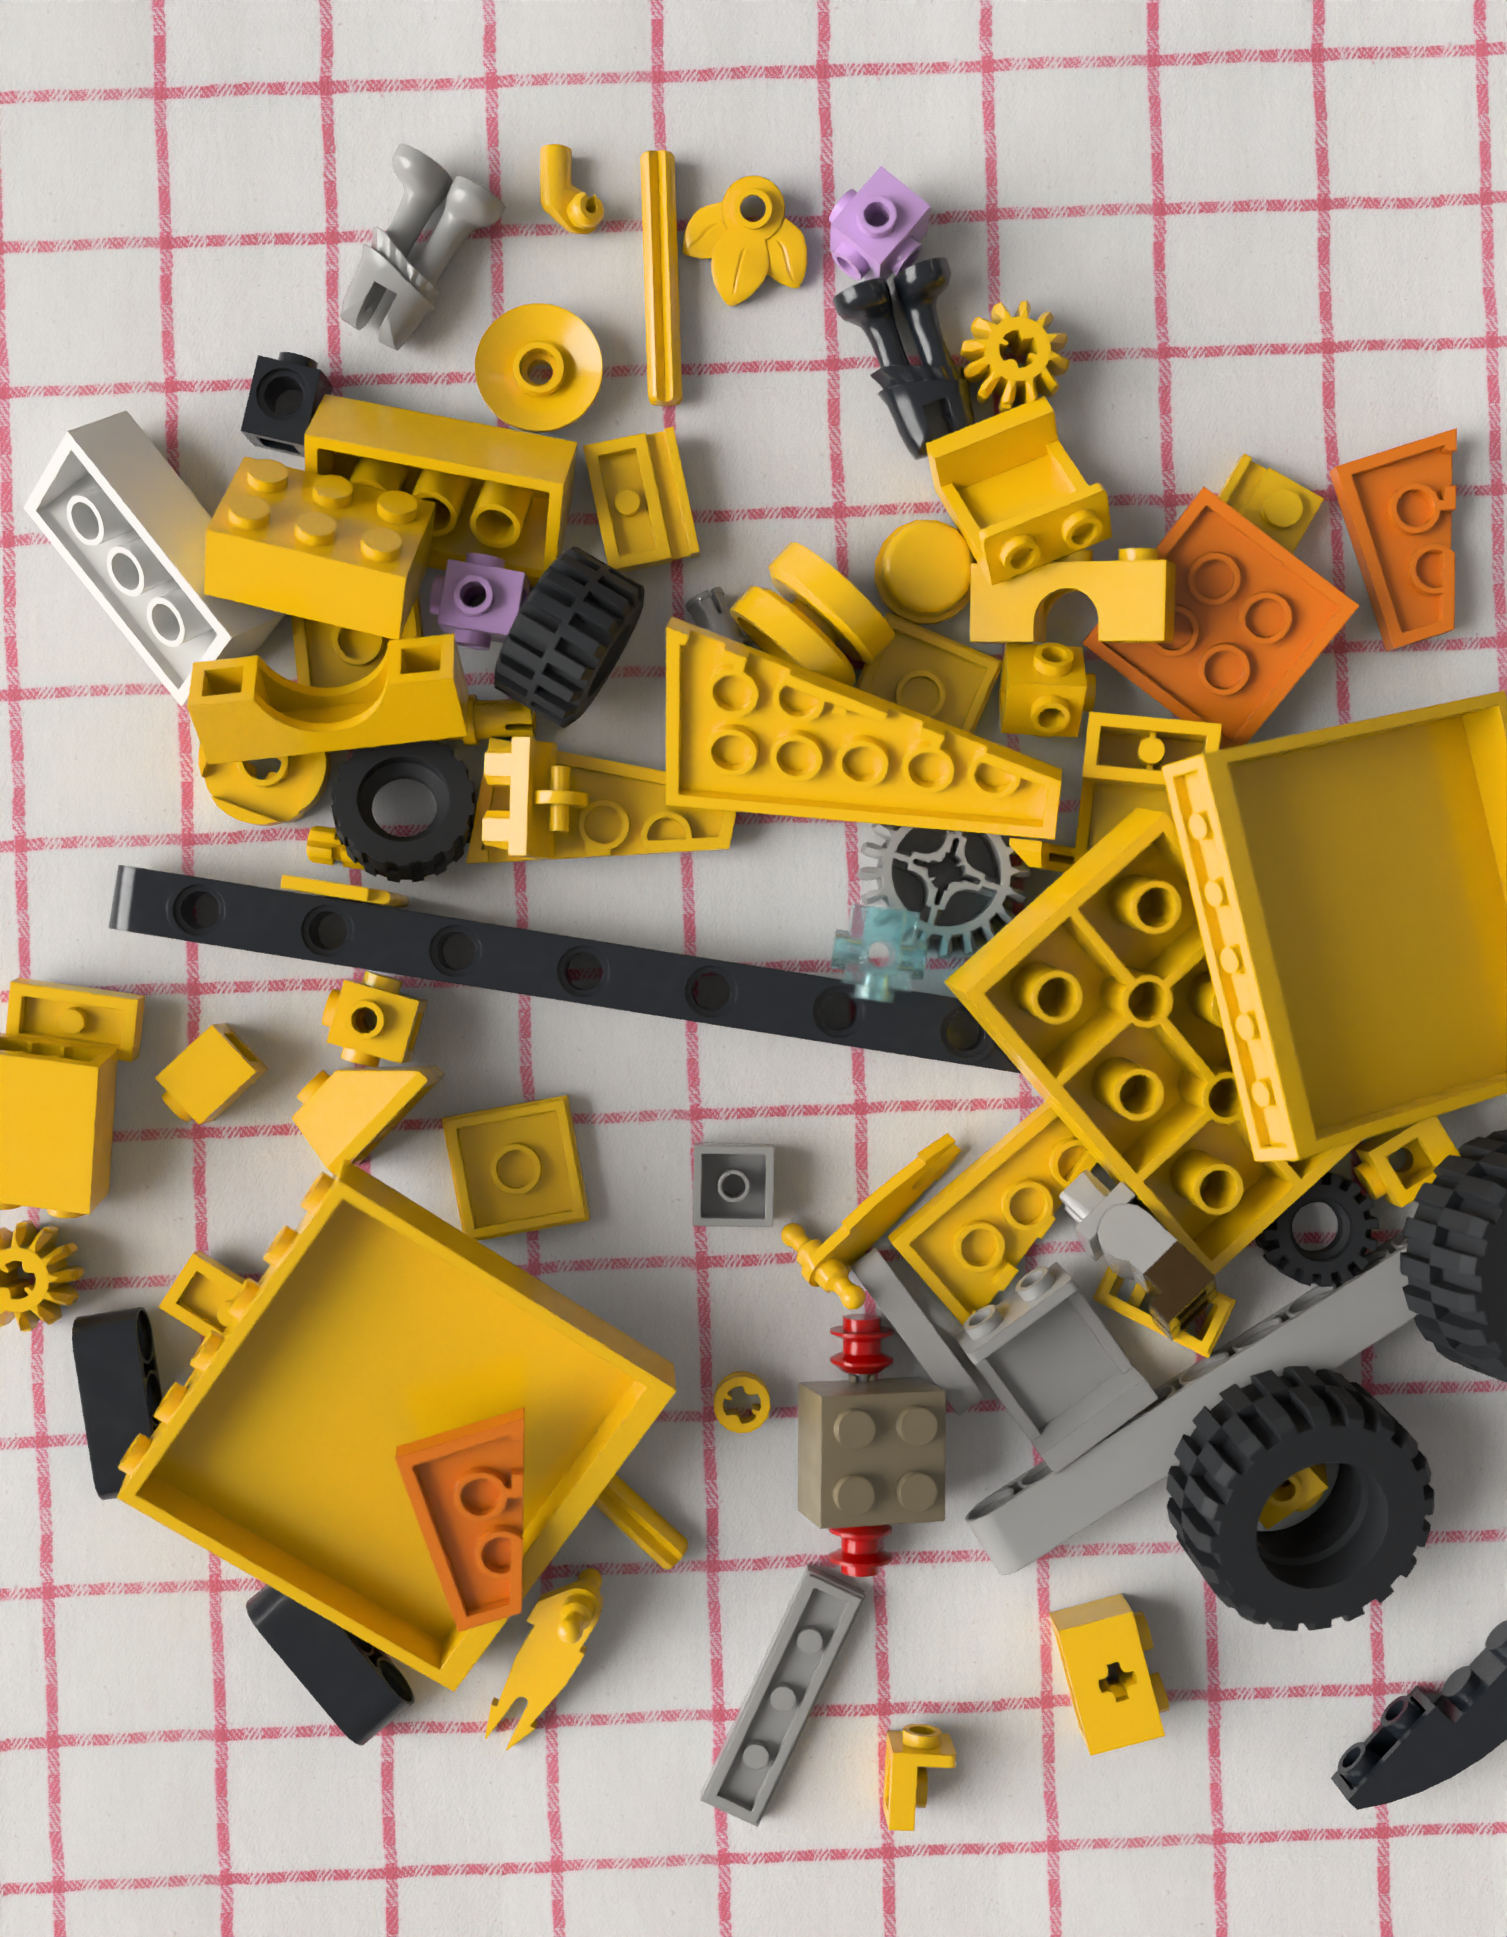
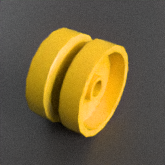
M789 542L768 566L772 584L780 595L769 588L750 586L729 609L735 622L746 635L751 636L753 642L763 652L851 687L856 683L853 666L843 653L857 661L874 663L895 640L894 631L874 605L829 563L797 542Z

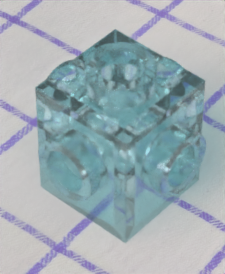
M860 904L850 906L848 930L836 929L831 968L842 970L841 983L855 985L854 998L893 1003L894 990L910 992L911 979H923L928 943L927 941L917 940L920 912ZM875 942L883 944L889 953L888 961L882 967L875 966L869 959L870 947Z

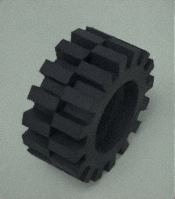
M1328 1171L1255 1238L1256 1245L1263 1249L1265 1254L1262 1256L1270 1265L1278 1269V1272L1301 1284L1311 1286L1312 1283L1320 1287L1333 1286V1280L1345 1283L1354 1278L1350 1272L1352 1269L1357 1267L1363 1270L1370 1262L1363 1257L1367 1249L1375 1251L1378 1240L1371 1238L1372 1229H1379V1221L1377 1217L1370 1214L1369 1210L1374 1208L1370 1197L1362 1195L1360 1193L1362 1188L1354 1181ZM1315 1202L1325 1203L1336 1215L1338 1222L1337 1234L1334 1240L1321 1250H1304L1298 1245L1293 1236L1292 1224L1294 1217L1307 1204Z

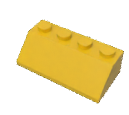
M325 394L305 432V471L320 475H337L353 483L386 491H403L415 498L435 502L436 507L428 567L446 570L448 559L465 562L467 553L486 554L503 559L505 561L504 569L525 572L531 583L530 587H535L547 568L562 554L573 497L578 442Z

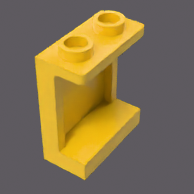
M1045 396L926 443L935 492L960 534L966 540L970 551L991 586L1112 538L1107 492L1101 483H1095L1090 486L1087 484L1059 442L1055 412Z

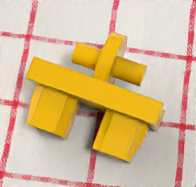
M512 737V746L495 748L485 752L484 777L486 778L487 785L510 787V811L486 810L485 816L482 819L483 844L508 850V855L533 859L554 858V832H568L569 808L588 807L589 795L585 792L570 791L571 767L557 766V743L537 741L532 737Z

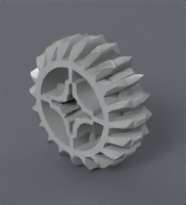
M873 824L871 826L875 834L885 839L883 846L865 842L860 850L865 856L878 859L877 867H863L857 871L858 879L865 881L877 879L878 883L877 890L868 891L861 896L862 903L868 905L882 899L887 908L877 914L872 922L876 927H881L892 918L897 920L900 925L895 929L890 938V941L895 945H900L907 938L910 931L917 934L913 945V953L919 956L925 955L930 939H937L939 958L949 959L952 954V939L958 938L960 947L965 955L975 954L977 951L976 942L972 933L978 931L981 937L988 942L997 934L996 929L990 923L993 918L1007 925L1016 917L1013 912L1003 906L1005 900L1014 903H1024L1028 897L1025 891L1010 887L1011 878L1022 879L1030 877L1031 868L1025 865L1011 867L1010 856L1018 854L1010 845L1006 847L1001 837L1003 835L975 833L989 850L993 861L994 878L985 876L986 873L975 870L967 862L965 857V844L967 841L965 836L967 832L947 830L946 835L942 837V841L934 853L925 854L915 851L911 853L899 849L898 846L905 835L915 827L896 826L893 828L890 825ZM953 843L949 858L956 864L951 869L958 868L960 872L959 877L971 880L974 883L963 880L946 884L943 890L938 893L934 904L938 888L931 882L936 877L929 878L928 869L917 866L913 862L923 866L937 864L950 852ZM892 867L914 876L922 884L924 895L920 918L911 914L900 901L893 884ZM956 892L977 893L989 897L983 908L966 922L955 926H938L942 911L945 910L950 897Z

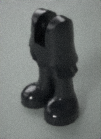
M945 257L932 258L914 264L898 273L891 283L894 296L909 326L921 365H910L894 319L893 304L886 279L874 278L860 282L841 291L833 298L838 315L844 321L861 327L870 341L881 367L870 374V376L883 388L878 395L887 405L899 435L915 460L928 457L926 443L933 441L922 406L935 401L939 402L949 434L975 424L970 399V382L964 379V367L954 365L944 341L937 315V299L949 285L951 277L950 266Z

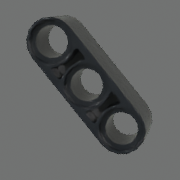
M143 1307L80 1316L73 1323V1354L95 1489L101 1500L117 1498L127 1474L118 1469L123 1456L139 1433L150 1438L161 1423L160 1420L154 1417L163 1397L151 1323Z
M266 1585L247 1601L246 1609L248 1616L259 1633L339 1729L354 1743L361 1746L364 1745L414 1703L415 1697L407 1680L382 1650L269 1585Z

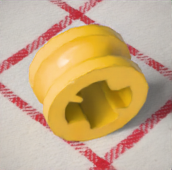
M747 1371L732 1372L719 1382L714 1393V1413L719 1423L729 1431L750 1433L760 1428L768 1418L771 1408L769 1390L765 1382L754 1373ZM743 1386L747 1395L758 1394L760 1404H752V1413L754 1414L748 1417H741L737 1409L727 1410L725 1408L724 1399L732 1400L731 1389Z

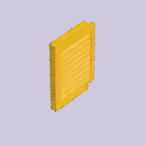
M282 874L280 888L402 908L409 905V898L402 894Z

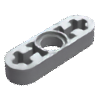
M876 1248L850 1265V1268L934 1383L946 1390V1399L959 1416L984 1398L982 1392Z

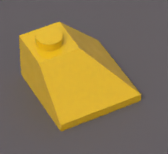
M436 1065L344 1068L335 1071L331 1076L325 1070H322L297 1095V1098L304 1105L291 1118L326 1168L334 1175L344 1159L358 1166L434 1087L445 1073Z

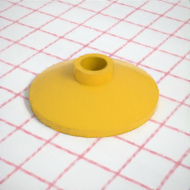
M525 304L499 316L485 331L475 356V377L484 402L504 423L526 432H553L576 422L594 403L602 383V355L592 331L572 312L551 304ZM537 365H546L553 371L551 379L545 384H536L529 379L531 370Z

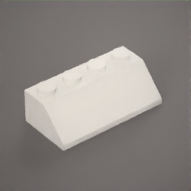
M127 410L67 431L25 504L24 509L182 707L188 703L194 662L250 656L261 647L285 613L204 594L206 529L212 517Z

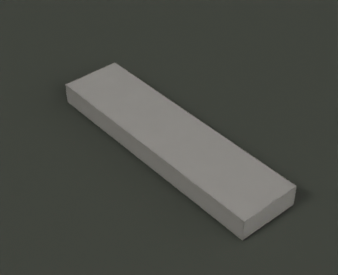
M807 1564L700 1792L701 1801L758 1827L866 1597L864 1590Z

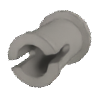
M721 587L713 588L710 591L712 596L706 590L694 596L685 604L696 626L749 647L753 645L754 642L751 636H743L738 624L732 618L729 611L730 607Z

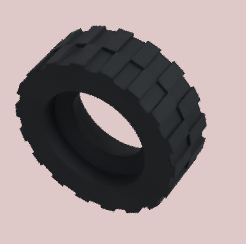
M433 740L383 745L372 748H356L352 752L353 756L349 761L342 763L338 770L339 778L337 783L333 782L331 791L333 800L331 808L341 845L344 844L346 846L347 855L355 864L359 862L363 865L365 872L375 877L377 874L387 877V880L400 883V880H412L413 883L424 881L426 876L432 874L437 876L447 870L446 867L453 861L457 862L462 857L466 843L470 844L471 833L474 827L476 814L475 790L473 781H469L467 767L462 760L458 761L454 757L452 749L445 744L441 746ZM398 779H411L424 784L433 793L437 804L436 815L430 826L423 832L414 836L399 837L387 833L377 824L372 813L373 801L378 791L389 782Z

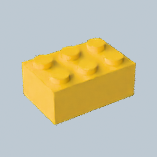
M244 456L206 529L204 594L399 640L429 565L436 503L415 498L403 491H386L353 483L337 475H320L287 467L275 460H258Z

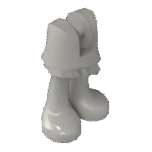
M399 144L392 157L394 172L404 187V194L400 205L386 232L379 227H373L372 246L363 244L361 260L346 292L340 315L343 321L355 329L361 330L375 313L385 291L388 289L397 294L379 332V342L397 351L413 335L427 315L435 309L431 302L440 294L435 287L460 246L475 230L489 227L496 223L506 208L501 200L478 183L459 175L452 181L448 172L440 164L423 152L406 144ZM447 195L445 210L433 234L417 260L411 263L407 257L432 213Z

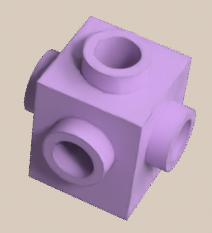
M881 166L858 193L850 189L833 208L829 216V221L831 222L830 251L833 252V260L845 274L857 281H860L863 277L866 280L874 278H884L887 280L892 273L897 275L904 269L912 266L922 250V245L919 242L927 234L931 206Z
M467 553L465 562L448 559L445 576L436 575L434 578L430 596V613L438 615L437 624L445 633L455 634L458 646L476 650H490L491 641L504 643L513 622L529 596L531 583L525 572L504 569L505 561L503 559L486 554ZM486 597L483 604L478 607H471L475 599Z

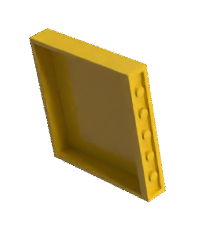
M1505 690L1204 753L1161 766L1255 1162L1304 1159L1507 1093V697Z
M344 1159L332 1177L322 1171L315 1179L300 1204L308 1212L297 1228L293 1230L284 1225L276 1235L263 1257V1260L271 1265L260 1281L257 1283L248 1277L242 1284L226 1311L234 1318L223 1334L220 1335L211 1330L205 1337L190 1362V1365L198 1370L186 1387L178 1382L171 1386L154 1414V1417L160 1420L161 1423L152 1436L148 1438L139 1433L132 1442L118 1466V1469L127 1474L117 1499L455 1692L509 1617L458 1632L395 1460L397 1446L525 1407L523 1600L677 1391L674 1364Z

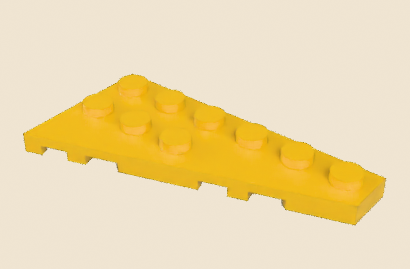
M673 616L670 617L666 627V805L1055 840L1062 769Z

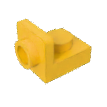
M909 1724L903 1727V1731H887L883 1809L888 1830L914 1831L916 1808H926L928 1776L926 1767H956V1751L950 1735L941 1733V1730L935 1726Z

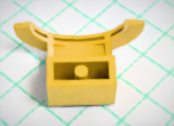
M1089 711L1075 848L1043 841L1010 838L1009 845L1029 867L1065 873L1137 807L1165 812L1175 824L1161 766L1200 754L1218 751L1222 724Z

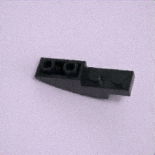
M1507 1620L1498 1624L1491 1631L1486 1639V1648L1469 1666L1461 1667L1449 1676L1443 1686L1442 1695L1435 1703L1415 1686L1407 1696H1400L1387 1706L1381 1716V1724L1364 1742L1355 1743L1345 1751L1339 1760L1338 1770L1331 1779L1352 1806L1359 1810L1391 1803L1423 1792L1454 1777L1484 1758L1507 1740Z

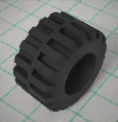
M573 546L547 568L513 622L496 662L494 688L562 728L578 720L605 684L637 625L644 606V586L578 547Z

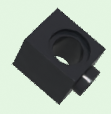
M280 352L278 360L258 355L241 427V432L254 446L305 458V432L324 395H331L333 388L322 370L317 369L318 363L316 361L291 352ZM288 390L303 392L302 403L295 412L288 415L275 413V403L282 393Z

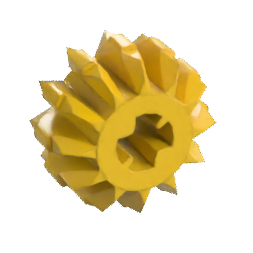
M1027 300L1020 302L1015 317L1011 316L1007 307L1001 302L993 306L991 321L976 317L970 328L975 339L965 340L960 350L961 356L972 361L963 370L964 379L969 380L970 383L984 382L976 395V399L979 403H985L993 393L1000 395L1001 398L998 406L1001 413L1012 408L1015 397H1018L1021 405L1037 400L1038 393L1052 398L1059 389V384L1054 376L1064 375L1070 364L1066 357L1057 353L1065 347L1068 341L1066 333L1055 332L1047 334L1046 332L1054 316L1051 311H1046L1041 314L1037 321L1030 319L1031 306ZM1011 347L1015 356L1026 355L1027 359L1022 368L1018 367L1014 359L1005 361L1002 359L1006 348Z
M24 1220L16 1224L13 1232L6 1227L0 1228V1327L9 1324L14 1318L20 1331L23 1332L35 1329L39 1319L50 1325L62 1318L60 1305L70 1306L77 1302L79 1294L67 1282L82 1278L85 1270L77 1265H67L65 1258L77 1251L76 1244L70 1242L60 1247L55 1246L58 1238V1227L49 1225L37 1234L31 1220ZM23 1267L24 1272L35 1273V1284L31 1285L29 1279L19 1278L18 1268Z

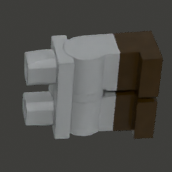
M1086 1169L1059 1195L1060 1200L1066 1205L1064 1208L1065 1212L1078 1224L1075 1230L1082 1248L1095 1261L1104 1254L1106 1263L1113 1273L1124 1279L1135 1280L1154 1299L1149 1304L1153 1323L1171 1341L1217 1297L1216 1276L1147 1211L1138 1206L1136 1195L1124 1183L1120 1182L1110 1191Z

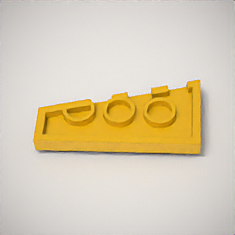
M490 738L488 750L512 746L510 741ZM557 751V766L571 767L570 791L585 792L589 795L588 807L569 808L568 832H554V858L533 859L508 855V850L483 844L482 819L485 816L486 810L510 811V787L487 785L483 771L466 864L730 850L737 811L666 805V771Z
M1045 1101L887 1236V1238L964 1326L966 1320L973 1313L990 1304L999 1290L1004 1292L1019 1271L1016 1266L1037 1237L1043 1238L1056 1220L1053 1215L1063 1203L1059 1195L1084 1170L1088 1169L1091 1171L1097 1161Z

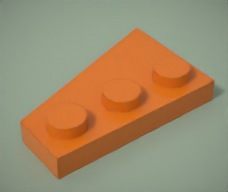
M1457 428L1336 466L1329 472L1386 652L1454 630L1455 552L1451 550L1452 512L1456 510V486H1452V454L1457 451Z
M525 1407L397 1446L395 1460L458 1632L522 1613Z

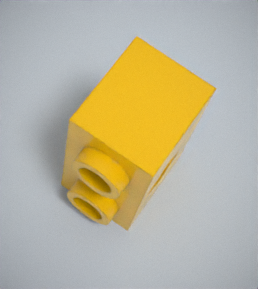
M1121 1593L1049 1612L1080 1734L1090 1756L1164 1737L1165 1732L1160 1713L1170 1711L1159 1672L1149 1674L1144 1651L1153 1649V1642L1143 1611L1133 1613ZM1118 1662L1120 1665L1116 1670L1118 1679L1107 1681V1665Z

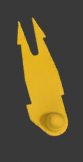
M946 1133L918 1152L917 1158L867 1197L841 1222L843 1225L824 1243L819 1239L811 1240L805 1234L804 1228L797 1223L785 1225L781 1230V1239L786 1246L793 1248L797 1252L796 1260L802 1267V1277L813 1287L820 1286L827 1293L835 1292L840 1297L843 1306L847 1309L857 1310L862 1307L865 1302V1292L863 1288L849 1280V1272L852 1270L850 1265L866 1254L865 1251L901 1218L935 1180L938 1182L961 1153V1149L954 1144L956 1140Z
M584 1569L579 1574L578 1581L540 1595L526 1620L534 1626L518 1650L500 1699L494 1697L492 1700L485 1739H487L518 1697H525L528 1704L513 1732L506 1751L535 1730L538 1723L535 1719L566 1686L586 1653L587 1647L583 1644L598 1622L604 1606L603 1597L599 1590L602 1586V1576L596 1569Z

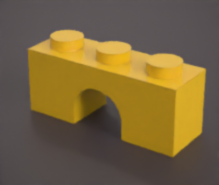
M1156 548L1119 549L1118 561H1093V550L1082 549L991 586L979 564L971 563L970 642L981 644L1046 643L1047 617L1051 607L1059 598L1066 594L1083 592L1093 601L1098 612V641L1106 643H1174L1176 564L1168 560H1158V549Z

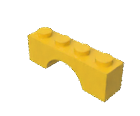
M454 633L391 640L388 642L383 660L371 674L357 682L339 687H312L293 682L272 670L258 655L193 663L187 709L208 765L468 736V688Z

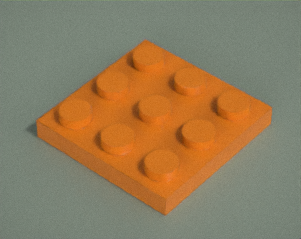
M1203 486L1156 547L1158 549V560H1168L1176 564L1174 643L1098 641V621L1082 644L1181 720L1222 724L1219 749L1223 750L1246 745L1360 605Z

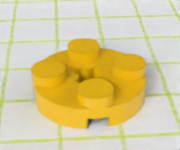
M201 744L198 753L201 777L205 779L206 787L218 808L237 820L258 826L292 823L302 818L319 801L325 791L330 776L331 759L329 752L276 757L281 761L279 771L277 773L269 772L265 780H259L256 778L257 767L249 763V761L208 765Z

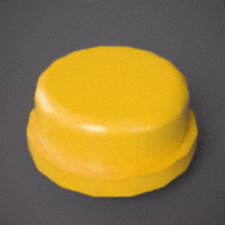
M914 520L897 527L883 541L874 562V584L882 603L894 615L917 625H936L955 617L969 603L971 563L978 562L970 551L966 540L955 527L939 520Z

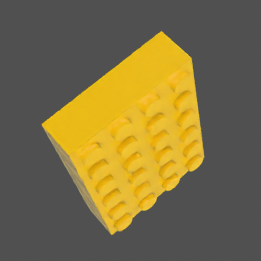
M1139 807L1134 809L944 981L1117 1185L1120 1182L1124 1183L1136 1195L1138 1206L1157 1220L1213 1275H1216L1360 1142H1353L1300 1160L1254 1161L1176 826L1165 812Z

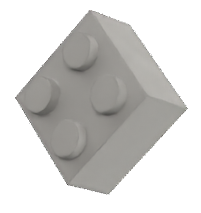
M695 1142L693 1226L773 1227L774 1144Z

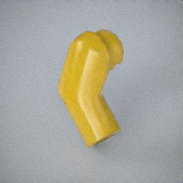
M559 144L542 146L540 148V204L542 209L570 233H591L603 219L604 209L601 200L595 194L589 198L585 192L572 184L571 148Z

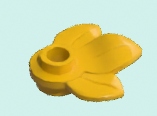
M751 175L736 180L725 192L722 202L702 207L692 216L684 233L683 253L693 258H712L711 271L714 285L724 302L731 307L750 297L764 282L766 275L790 288H799L807 267V246L804 235L798 227L784 217L785 203L778 187L765 177ZM751 196L761 198L766 206L764 216L756 222L747 221L741 214L743 201Z

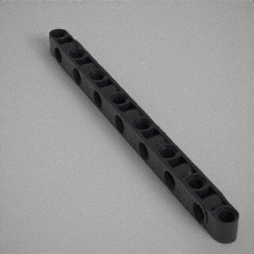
M118 865L109 921L110 929L1021 1073L979 1023V1035L977 1041L972 1046L966 1049H956L950 1044L947 1038V1027L951 1019L960 1013L971 1014L961 1001L955 997ZM209 893L217 900L219 916L211 927L204 929L196 923L193 908L201 896ZM336 913L344 919L347 925V936L339 947L332 950L321 942L318 928L326 916ZM457 933L466 934L475 946L473 961L461 970L452 968L446 962L443 952L446 941ZM581 953L595 955L600 960L603 969L600 982L589 990L577 988L568 976V967L571 960ZM714 972L722 975L727 980L730 986V996L722 1007L708 1010L696 1002L693 996V986L701 975ZM833 993L846 994L855 1006L853 1020L842 1029L828 1028L820 1018L819 1008L822 1001Z

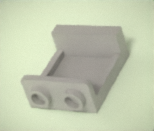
M1057 1262L1048 1268L1039 1267L1026 1274L1017 1283L1015 1293L997 1306L987 1305L977 1310L964 1323V1330L955 1336L959 1345L1023 1430L1054 1475L1158 1399L1145 1378L1133 1367L1082 1296L1075 1281Z

